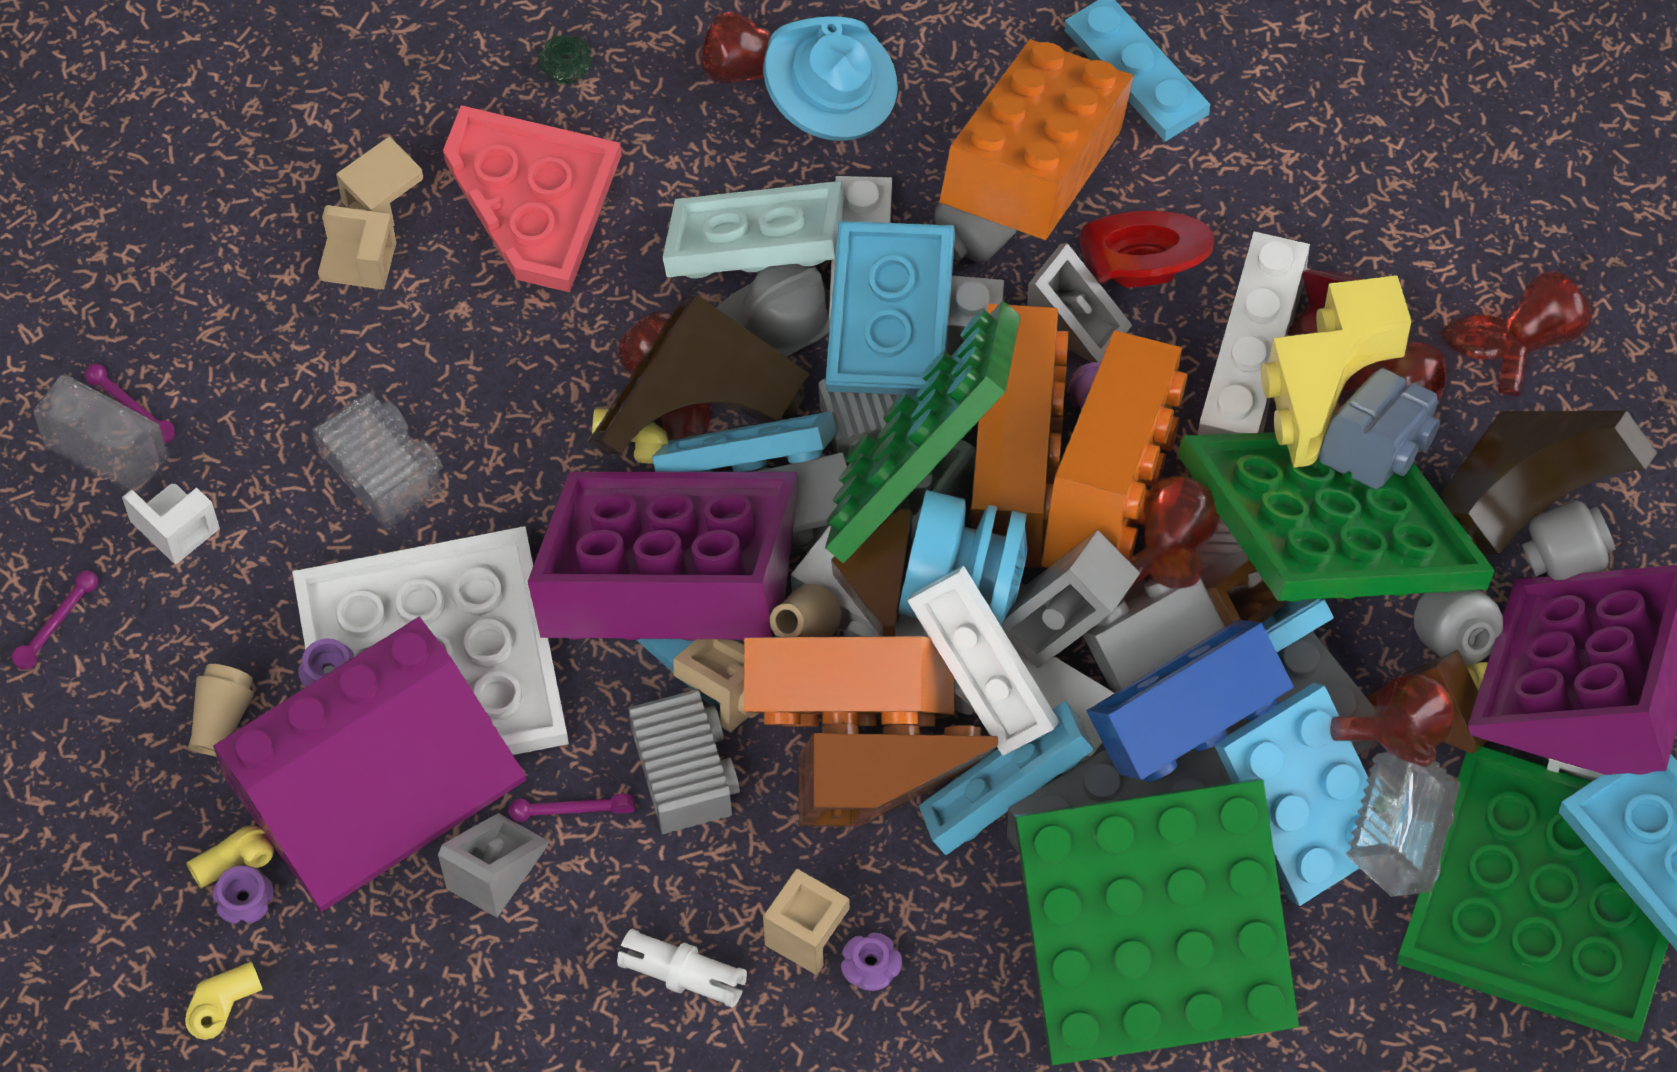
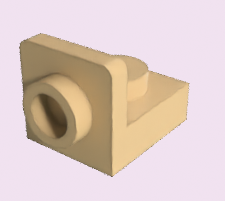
M696 639L674 658L673 676L720 703V723L722 728L732 732L748 717L753 718L759 714L744 712V645L731 639Z

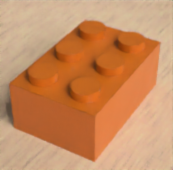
M928 637L744 638V712L764 714V725L819 727V715H822V725L853 724L859 727H876L877 715H881L882 725L935 726V715H954V676L932 640Z

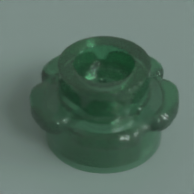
M555 36L545 43V50L539 53L538 65L541 71L545 72L547 77L557 84L570 85L577 83L584 78L592 66V57L589 55L590 46L585 40L577 36ZM569 55L570 58L561 59V56Z

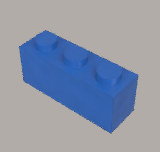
M1236 620L1087 709L1086 712L1118 774L1151 782L1175 770L1178 766L1175 759L1190 750L1202 751L1215 746L1214 744L1228 736L1226 729L1241 719L1254 720L1279 704L1276 698L1288 692L1294 686L1263 624L1260 622Z

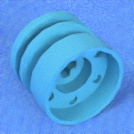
M926 490L898 613L917 618L907 601L912 593L964 566L1001 626L1003 620L1016 604L1028 552L1025 529L1027 513L1012 510L1006 536L992 533L997 506L988 505L977 529L965 527V499Z

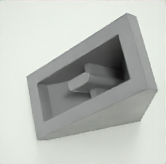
M1062 243L1056 248L1028 284L1027 306L1058 308L1057 331H1069L1068 349L1091 363L1102 361L1114 330L1127 333L1132 327L1130 321L1103 287L1098 284V281L1068 243Z
M497 813L442 844L438 857L446 889L489 914L498 917L542 855L549 841Z

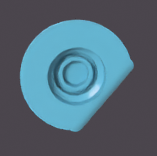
M847 17L809 18L779 27L768 41V49L766 50L763 64L766 88L778 110L799 129L827 140H854L875 131L891 113L898 90L895 68L885 48L878 42L864 22Z

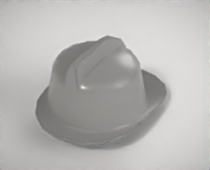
M799 264L769 266L760 271L752 283L731 294L717 307L718 310L786 358L818 342L830 332V294L816 267L809 268Z

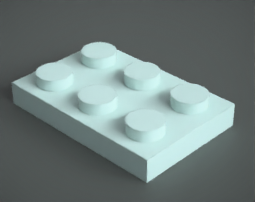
M841 181L675 199L663 253L666 276L702 278L713 272L732 270L758 272L769 266L788 264L814 266L823 263L825 260H835L838 221H842L845 203Z

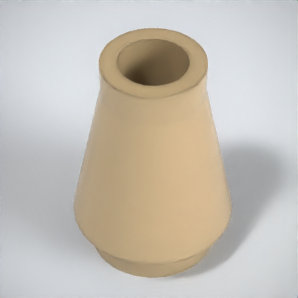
M804 584L796 588L782 604L773 609L770 615V627L779 638L831 637L836 632L840 623V606L833 593L824 586Z
M208 664L204 675L196 678L192 735L188 745L191 750L217 757L213 745L234 733L254 697V693L250 690L253 678L249 674L225 665Z

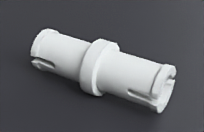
M634 929L629 930L622 941L621 946L632 950H628V953L619 951L618 966L665 981L666 988L671 991L682 993L687 989L725 1003L726 1006L732 1008L737 1004L743 990L734 987L737 983L745 985L747 971L699 955L698 949L695 946L682 943L677 947L641 934Z

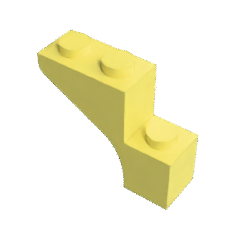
M1398 276L1330 283L1325 308L1317 310L1318 333L1273 338L1270 360L1268 363H1262L1261 382L1265 397L1274 398L1277 407L1274 413L1276 439L1280 446H1288L1293 468L1309 466L1317 460L1346 381L1355 372L1367 365L1382 360L1404 357L1411 318Z

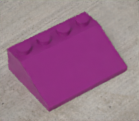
M569 472L527 581L540 638H567L573 640L582 638H623L626 640L682 639L686 641L696 639L744 641V638H774L775 634L770 627V615L776 606L785 601L799 484L797 472Z
M1677 565L1581 573L1564 580H1554L1550 576L1514 580L1503 614V631L1495 639L1468 723L1471 736L1604 775L1626 773L1643 775L1654 771H1666L1677 731Z
M420 616L213 745L225 780L259 827L264 831L266 837L320 912L325 911L526 781L525 773L453 659Z

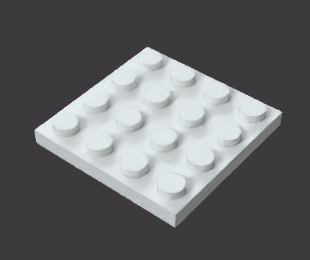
M525 526L292 571L305 649L317 640L329 638L338 640L348 646L353 651L355 657L420 616L453 659L513 755L569 744L548 638H540L527 582L533 568V562ZM326 666L323 672L330 673L334 670V667Z

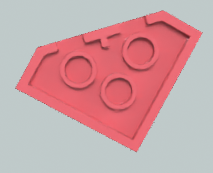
M461 105L443 149L447 167L515 279L570 292L622 155L620 143Z

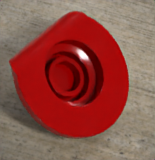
M1133 211L1109 215L1087 223L1080 233V247L1085 266L1098 281V284L1107 283L1109 280L1114 279L1120 285L1132 288L1169 283L1177 272L1200 264L1210 256L1214 249V235L1205 223L1187 215L1165 211Z

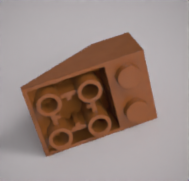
M853 724L822 726V733H813L798 754L799 826L860 827L965 773L986 758L998 746V736H981V728L976 726H951L944 728V735H920V727L915 725L883 727V734H859V726Z

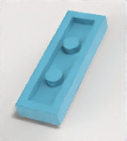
M1097 0L1065 20L1064 31L1090 60L1108 62L1116 69L1134 75L1128 102L1165 142L1209 115L1210 103L1115 0Z
M832 411L669 440L667 444H664L652 456L656 472H712V469L732 466L733 472H749L767 465L766 459L787 456L789 463H800L815 459L823 454L822 450L836 436L837 430Z
M1066 701L1052 709L1059 720L1054 730L1004 756L999 749L995 750L919 805L932 841L945 855L964 842L974 839L982 829L1008 812V808L1033 794L1062 772L1072 769L1083 757L1094 750L1079 715Z

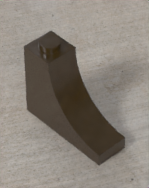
M699 295L682 297L588 442L606 455L621 454L629 442L652 421L670 411L691 404L724 406L747 414L762 423L779 421L781 417L788 419L797 410L806 392L801 389V386L809 373Z
M1500 411L1439 497L1482 554L1499 555L1510 540L1530 520L1555 501L1595 480L1622 472L1646 470L1657 454V451L1628 411Z

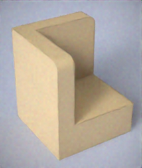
M390 136L336 174L342 203L347 208L391 214L393 226L395 225L390 203L423 179L422 169Z
M331 205L325 206L322 218L327 241L318 271L319 279L325 282L384 290L396 246L391 214Z
M796 869L763 916L765 946L817 975L824 965L823 947L850 909L849 898Z

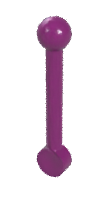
M92 363L87 366L84 372L85 380L93 386L100 385L150 428L155 442L166 444L174 439L175 429L171 422L167 420L158 421L107 377V371L103 365Z
M83 570L78 573L75 578L76 586L28 645L19 646L13 651L12 660L18 669L28 670L36 664V653L85 593L93 592L97 588L98 577L93 571Z
M622 793L612 796L611 799L534 804L519 798L510 803L508 813L515 822H524L530 816L602 811H612L615 814L633 813L635 811V797L631 794Z

